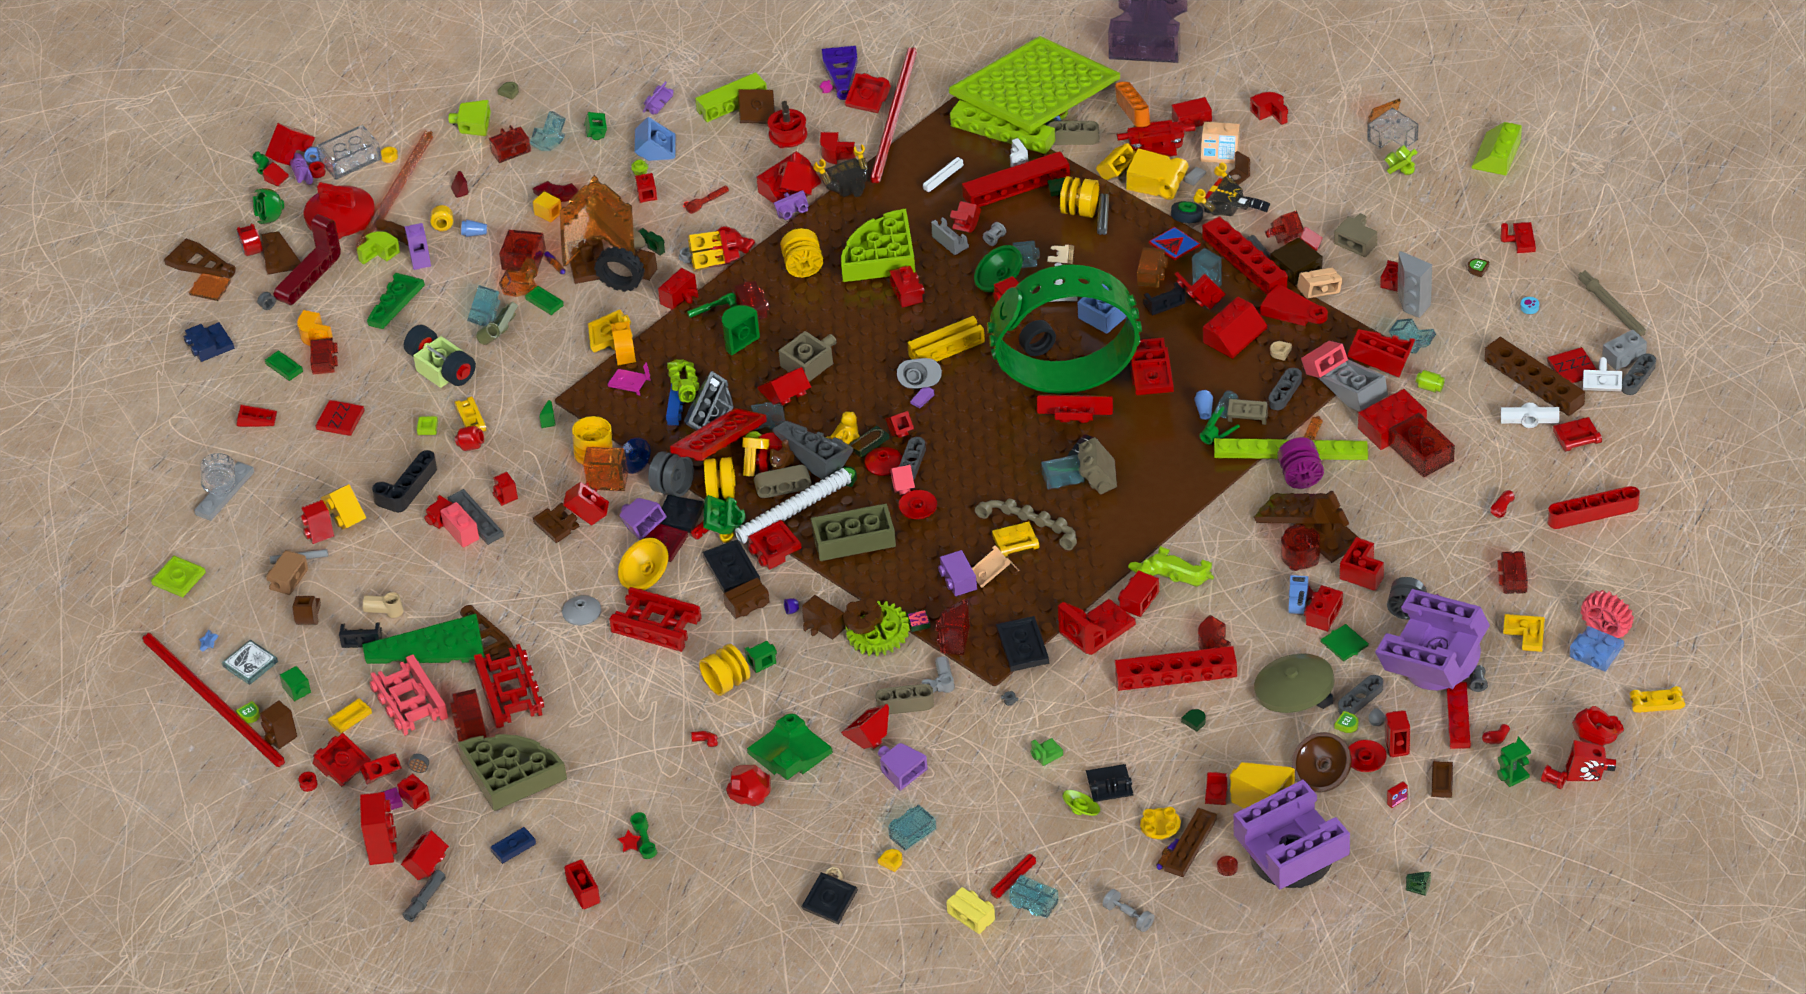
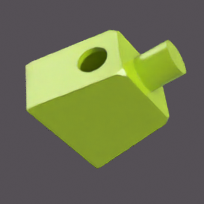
M481 100L461 103L458 113H449V123L458 124L459 132L462 134L487 136L491 114L489 101Z

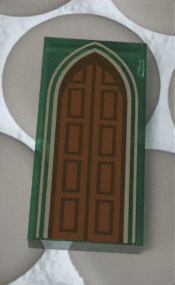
M875 426L852 441L849 446L853 448L855 454L863 457L890 439L889 433Z

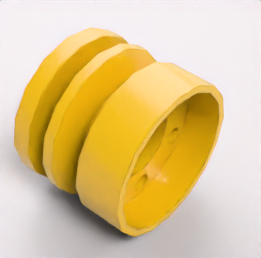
M1066 176L1060 193L1061 213L1068 214L1070 212V215H1075L1079 208L1080 216L1093 218L1099 197L1098 181L1085 179L1081 186L1080 178L1075 177L1073 180V177Z
M803 228L795 229L788 232L782 238L780 243L781 251L789 274L803 278L809 277L821 269L823 256L818 238L813 231Z
M596 416L585 417L574 423L572 436L574 458L576 461L585 466H600L607 463L613 455L610 423Z
M732 644L724 645L723 648H719L716 651V655L709 654L699 661V669L704 681L718 696H722L732 690L733 685L739 686L750 678V670L745 658Z

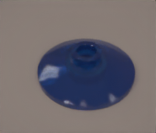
M633 438L622 446L618 455V464L621 470L625 468L626 471L624 472L634 474L646 466L651 454L648 442L642 438Z

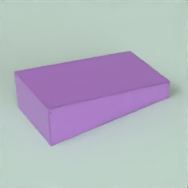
M930 387L922 388L910 401L911 404L921 408L934 396V390Z

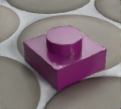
M397 787L383 791L385 792L386 800H390L391 810L403 807Z

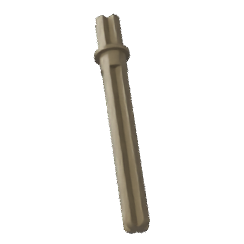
M1586 270L1578 274V279L1586 286V289L1592 291L1630 330H1634L1640 336L1645 335L1646 329L1599 284L1598 279L1593 278Z

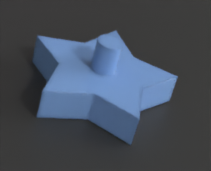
M208 630L205 636L199 639L201 642L200 650L203 652L207 648H213L218 635L212 634Z

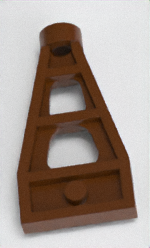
M187 238L164 259L165 265L181 271L226 277L228 279H231L236 272L234 265L226 263L200 243ZM195 254H200L203 257L197 264L188 263ZM210 261L216 263L212 268L205 267Z
M473 605L464 606L460 611V615L465 617L476 614L479 624L482 623L486 628L480 631L481 638L484 639L492 636L497 640V642L484 647L485 657L486 654H490L492 661L509 657L508 648L512 647L515 649L510 639L478 612Z

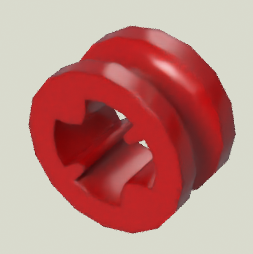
M316 161L309 165L313 178H321L326 174L324 163Z
M304 772L298 778L300 788L303 791H313L318 786L316 775L313 772Z

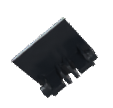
M1126 764L1086 770L1093 802L1134 796L1131 786L1132 779L1128 775Z

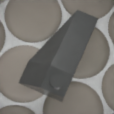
M788 421L773 428L774 434L781 441L784 439L789 441L791 451L809 471L825 480V477H830L831 474L839 471L853 452L851 446L838 438L829 439L824 437L823 433L817 432V434L808 432L806 427Z

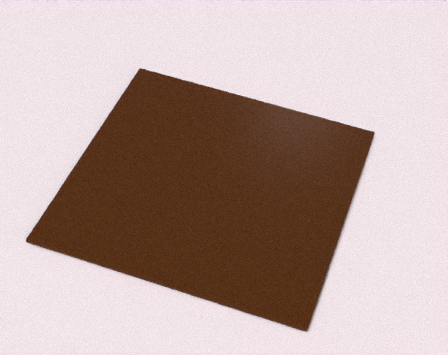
M952 97L890 145L881 180L878 184L872 183L870 178L876 159L875 156L865 163L866 170L862 171L861 167L811 204L808 207V211L799 213L698 290V298L691 296V304L683 301L634 338L633 346L636 362L618 365L616 354H613L555 398V404L578 419L596 416L607 420L611 425L612 441L651 465L655 455L662 451L671 452V445L696 431L684 422L692 402H684L682 404V420L679 421V425H667L666 420L672 384L667 363L684 359L694 363L699 389L708 374L713 371L727 380L728 390L734 406L733 409L738 408L765 414L767 422L760 425L759 428L752 430L759 432L761 435L772 433L774 427L788 421L806 427L808 432L814 434L820 432L824 434V437L831 436L836 427L841 423L842 414L848 411L854 412L857 417L858 434L861 438L866 433L868 434L869 431L871 432V430L882 429V437L880 439L878 438L877 441L875 440L874 443L872 442L871 445L869 444L862 451L853 448V452L843 467H852L857 472V480L852 487L841 486V489H836V492H831L825 498L821 497L820 501L816 500L815 504L811 503V506H807L806 509H802L801 512H797L783 521L801 542L802 547L789 555L859 600L874 598L877 602L880 601L881 605L888 601V606L894 603L896 608L901 607L902 612H906V616L907 613L926 609L931 628L911 632L910 629L908 632L992 686H998L1013 672L1010 671L996 624L1035 616L1044 645H1046L1059 633V604L1066 602L1079 607L1083 611L1087 610L1132 571L1128 568L1131 562H1143L1262 460L1258 458H1214V442L1209 445L1204 443L1199 437L1209 419L1204 420L1200 418L1194 400L1197 392L1207 390L1213 396L1211 415L1215 410L1218 412L1224 406L1223 412L1214 425L1219 430L1218 436L1235 425H1240L1238 429L1222 439L1285 440L1336 396L1319 377L1306 375L1301 358L1328 341L1342 343L1346 355H1348L1358 329L1371 332L1377 331L1314 297L1308 298V300L1325 307L1328 311V319L1324 323L1308 322L1305 326L1260 315L1267 324V329L1233 359L1204 344L1203 326L1236 297L1252 303L1260 314V306L1267 295L1203 240L1202 233L1182 222L1174 220L1170 215L1068 158L1066 160L1069 162L1070 177H1073V180L1075 177L1080 178L1081 186L1085 179L1097 180L1099 183V195L1106 193L1109 195L1108 224L1105 235L1097 233L1099 197L1093 218L1080 216L1079 208L1075 215H1070V212L1062 214L1060 211V195L1051 197L1048 185L980 207L979 220L972 233L952 229L954 221L950 218L951 211L958 210L960 201L966 202L963 198L962 183L1011 168L1010 154L1012 144L952 127L950 112L959 100L964 101L957 97ZM1027 149L1028 162L1056 152L1049 149L1047 154ZM956 157L963 160L964 165L933 190L927 192L923 189L924 182ZM906 209L914 253L915 272H917L919 284L922 283L925 294L922 295V303L902 308L891 286L890 277L843 282L841 256L847 246L849 237L867 221L873 218L877 220L883 217V214L891 211ZM943 217L946 219L947 226L960 237L962 234L967 237L969 247L954 255L932 237L931 222L936 220L940 226L942 223L941 218ZM994 222H999L1005 227L1006 234L997 240L996 245L991 246L984 241L983 234L991 229ZM1176 227L1201 245L1177 260H1173L1150 245L1149 241ZM800 228L809 229L815 233L823 256L821 269L817 273L803 278L789 274L780 245L782 238L788 232ZM1004 245H1012L1021 252L1023 257L1021 270L1016 277V280L1020 283L1026 277L1040 270L1055 266L1056 262H1047L1048 256H1058L1056 252L1059 251L1056 249L1052 250V246L1073 245L1074 265L1090 266L1109 273L1124 284L1130 295H1134L1137 304L1134 307L1138 308L1139 319L1136 320L1141 321L1142 332H1139L1140 340L1164 338L1165 347L1168 348L1174 392L1136 395L1135 386L1132 385L1129 363L1109 381L1079 392L1047 393L1037 391L1017 382L1006 372L1002 371L998 361L994 360L991 349H994V347L990 346L989 336L992 333L987 331V322H990V315L995 306L994 292H984L975 284L974 274L978 264L993 249ZM1061 263L1062 265H1072L1068 263ZM1176 272L1191 286L1206 274L1226 294L1211 310L1205 305L1201 307L1186 290L1185 304L1155 315H1151L1143 304V299H1146L1143 295L1145 293H1148L1153 298L1176 288L1173 285L1178 279L1175 275ZM1078 279L1081 283L1088 284L1087 280ZM1287 281L1288 289L1306 298L1297 286ZM1040 286L1036 287L1032 294L1037 293L1040 290ZM729 293H735L737 306H750L757 311L760 338L731 356L725 349L722 326L723 313L731 308L730 305H718L709 311L691 318L688 317L687 311L706 303L709 304L717 301ZM1078 301L1047 302L1027 314L1014 330L1005 333L1002 340L1019 353L1034 359L1044 361L1073 360L1092 354L1109 344L1121 331L1127 317L1106 334L1078 318ZM974 316L977 319V326L981 325L984 328L985 342L937 361L942 373L939 382L930 386L934 390V396L921 408L912 405L910 401L922 388H907L897 378L899 365L904 361L912 360L908 353V342ZM1044 320L1055 331L1056 341L1053 347L1043 355L1030 356L1021 347L1019 334L1032 321ZM804 331L820 341L827 337V335L832 334L837 342L831 347L833 364L809 381L811 388L806 390L807 394L798 398L795 395L790 398V402L781 406L780 403L773 405L758 390V386L788 372L780 366L779 350ZM1045 332L1034 336L1030 344L1038 342ZM1282 341L1292 344V349L1285 361L1271 356L1270 346L1272 343ZM1347 357L1349 360H1351V361H1353V362H1355V363H1357V364H1360V365H1362V366H1364V367H1366V368H1369V367H1370V366L1367 365V364H1364V363H1362V362H1359V361H1356V360H1354V359H1352V358ZM647 362L651 381L646 380L639 390L640 395L633 391L608 387L609 381L618 369L645 374L643 366ZM683 367L682 371H679L681 380L687 379L685 367ZM1298 368L1302 372L1301 384L1283 409H1271L1269 407L1270 393L1287 369ZM1282 387L1281 390L1288 391L1290 388ZM1037 396H1113V414L1094 415L1093 421L1089 420L1087 423H1081L1078 420L1060 422L1055 420V414L1037 413ZM1229 399L1267 402L1268 417L1266 418V425L1262 424V420L1232 418V422H1228ZM908 411L914 429L908 431L909 435L900 438L897 435L891 436L885 418ZM1084 434L1097 438L1115 460L1117 487L1103 494H1099L1096 489L1090 486L1086 477L1083 478L1079 472L1080 463L1076 467L1064 462L1071 449ZM746 435L706 458L715 459L718 470H720L721 458L732 457L736 486H734V500L737 501L736 505L739 509H743L745 512V520L742 523L744 526L745 523H750L752 519L755 520L757 516L760 517L761 514H765L766 511H770L771 508H775L777 505L780 506V503H785V500H790V497H795L796 494L801 492L798 491L768 498L758 496L754 477L760 473V466L756 465L755 462V476H743L745 447H742L743 437ZM911 438H923L926 451L914 479L915 488L911 489V491L924 490L933 494L937 500L935 512L923 519H911L904 516L899 510V500L903 495H900L899 492L894 493L891 475H875L865 467V457L870 451L880 447H890L900 452L903 457ZM794 455V463H795V466H797V465H804V464ZM912 457L907 460L913 462L917 459ZM690 458L693 462L694 475L689 490L705 500L707 495L704 460L696 461L694 458ZM769 461L768 471H772L773 468ZM808 469L812 482L811 485L815 486V483H820L822 479L811 473ZM719 488L718 499L726 501V499H724L722 496L721 488ZM1009 498L1013 499L1017 504L1016 507L1022 509L1024 505H1029L1033 508V513L1037 515L1042 511H1046L1049 513L1051 520L1056 521L1059 517L1064 518L1067 521V526L1075 531L1077 544L1072 550H1065L1059 542L1062 536L1066 534L1064 532L1055 533L1050 527H1039L1034 521L1029 519L1023 521L1018 515L1013 513L1007 515L999 508H992V513L986 519H983L975 513V508L980 502L990 500L1006 502ZM887 503L895 530L896 547L820 561L812 533L811 518ZM1030 522L1033 532L1038 539L1039 548L1034 550L1030 548L1008 554L1006 559L1008 558L1017 569L1010 563L984 587L981 588L977 583V590L955 596L952 590H948L945 577H941L938 566L941 565L940 557L962 550L972 568L994 550L992 547L996 544L992 536L993 530ZM961 603L962 612L955 615V606ZM947 610L950 611L949 619L947 618ZM964 613L965 625L944 636L943 624Z

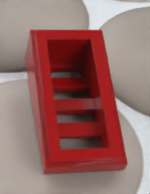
M240 405L237 426H274L277 411Z

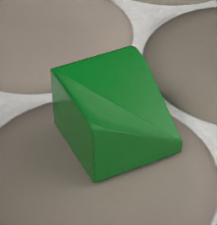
M550 400L546 402L539 415L541 428L556 425L552 401Z

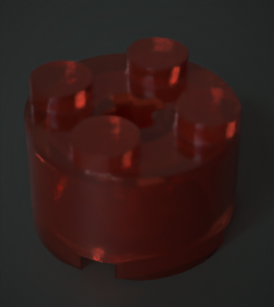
M1294 525L1287 528L1283 536H1281L1282 561L1292 571L1316 566L1320 558L1319 533L1312 527L1311 529L1305 528V525Z

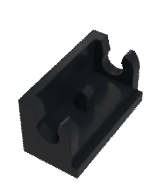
M1175 282L1173 285L1176 288L1169 292L1161 293L1153 298L1148 293L1143 294L1146 298L1143 299V304L1151 315H1155L1185 304V290Z
M376 622L375 629L347 630V628L345 629V623L341 624L339 632L341 647L360 648L363 647L362 644L382 639L380 622Z

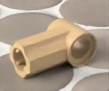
M395 592L387 593L385 596H364L363 599L364 612L386 613L390 618L400 617L404 612L400 595Z

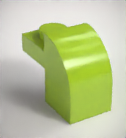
M381 231L367 234L365 236L366 242L357 248L359 262L362 264H366L377 255L388 261L400 253L398 239L387 232Z

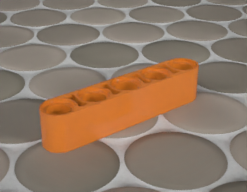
M1130 82L1116 83V101L1132 123L1137 127L1150 125L1149 106Z

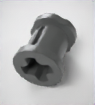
M1477 665L1469 676L1471 678L1470 688L1475 692L1484 691L1488 687V682L1485 679L1486 670L1481 665Z

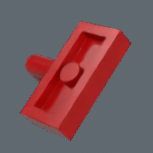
M1531 222L1513 223L1514 235H1508L1507 223L1501 224V242H1515L1517 253L1536 252Z

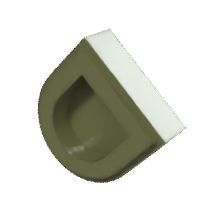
M506 82L498 89V95L512 100L519 93L518 85L515 82Z

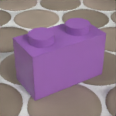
M962 550L940 557L941 565L938 566L941 577H945L948 590H952L955 596L977 590L976 575Z

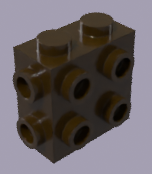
M1299 237L1270 253V259L1287 273V281L1294 286L1298 284L1300 273L1322 269L1323 256Z

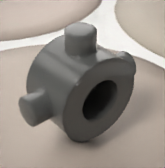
M1008 691L1001 696V699H1004V703L1007 706L1014 705L1019 700L1013 691Z

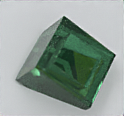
M1431 872L1407 874L1406 891L1426 896L1430 887Z

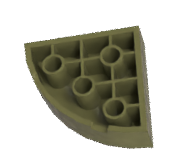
M495 734V737L483 738V736H479L458 743L462 762L494 811L567 779L565 764L559 756L551 749H546L540 746L539 742L517 735Z

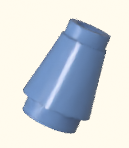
M467 219L462 221L461 235H466V237L486 235L487 224Z
M1202 390L1196 393L1194 400L1200 418L1206 420L1211 417L1213 396L1209 391Z

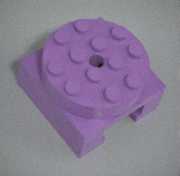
M1412 589L1401 607L1404 613H1408L1410 620L1400 637L1386 633L1375 653L1385 671L1407 676L1414 685L1420 688L1436 691L1446 688L1454 689L1455 685L1468 678L1476 668L1481 654L1480 642L1490 625L1480 606Z

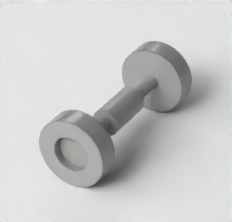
M1115 889L1110 890L1104 897L1103 907L1112 910L1117 905L1122 912L1138 919L1136 923L1138 930L1141 932L1147 931L1153 924L1154 914L1145 911L1141 916L1138 915L1135 909L1119 902L1121 898L1120 892Z

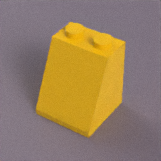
M1241 762L1237 768L1232 770L1229 777L1231 780V802L1245 809L1295 784V769L1292 767Z

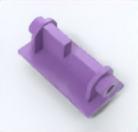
M666 81L662 86L658 85L652 97L650 95L644 102V113L648 109L651 114H658L673 97V90L665 87Z

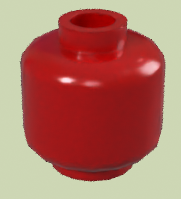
M475 425L462 427L455 436L456 445L460 446L463 451L479 449L484 443V433Z

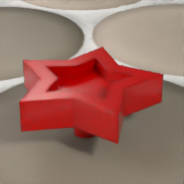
M628 829L624 837L618 838L617 840L623 844V853L630 849L638 851L637 842L641 836L633 835Z

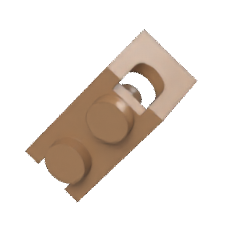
M285 550L281 557L277 559L274 567L267 573V581L271 582L269 589L290 595L308 570L306 556Z

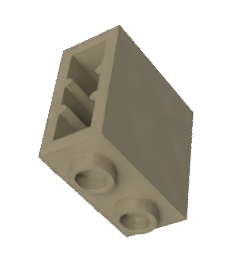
M1095 437L1079 444L1078 458L1080 460L1079 472L1083 478L1086 477L1090 486L1096 489L1099 494L1116 488L1114 458Z

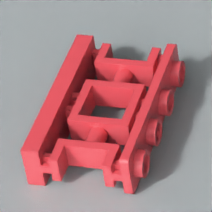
M414 655L406 657L407 663H399L401 671L387 677L384 676L382 671L378 672L377 676L374 672L370 673L372 681L369 684L372 691L378 693L377 697L380 704H385L389 718L393 717L396 729L398 731L401 730L404 736L408 735V729H411V731L415 730V721L428 715L433 721L437 720L436 717H439L441 721L448 718L446 704ZM411 690L417 695L403 702L398 698V696ZM405 712H408V713L404 714V715H405V720H404V718L402 717L401 714H403V713H405Z

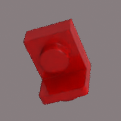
M1207 773L1205 804L1226 805L1227 773Z

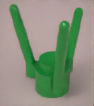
M1224 406L1218 412L1217 410L1213 412L1204 430L1200 433L1199 437L1204 443L1210 445L1214 442V438L1222 439L1240 427L1237 424L1218 436L1219 430L1214 425L1223 412Z

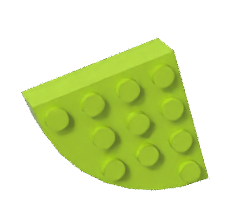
M906 209L885 213L883 217L877 220L873 218L859 227L849 237L847 246L841 256L843 282L890 277L889 271L904 266H911L913 272H915V260Z

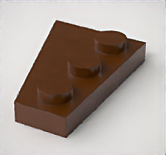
M279 231L261 234L267 275L293 271L301 263Z

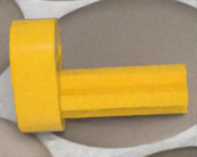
M743 437L742 447H745L743 476H755L756 448L769 449V439Z

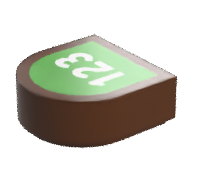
M1480 258L1472 259L1468 262V271L1470 274L1482 278L1489 268L1490 262Z

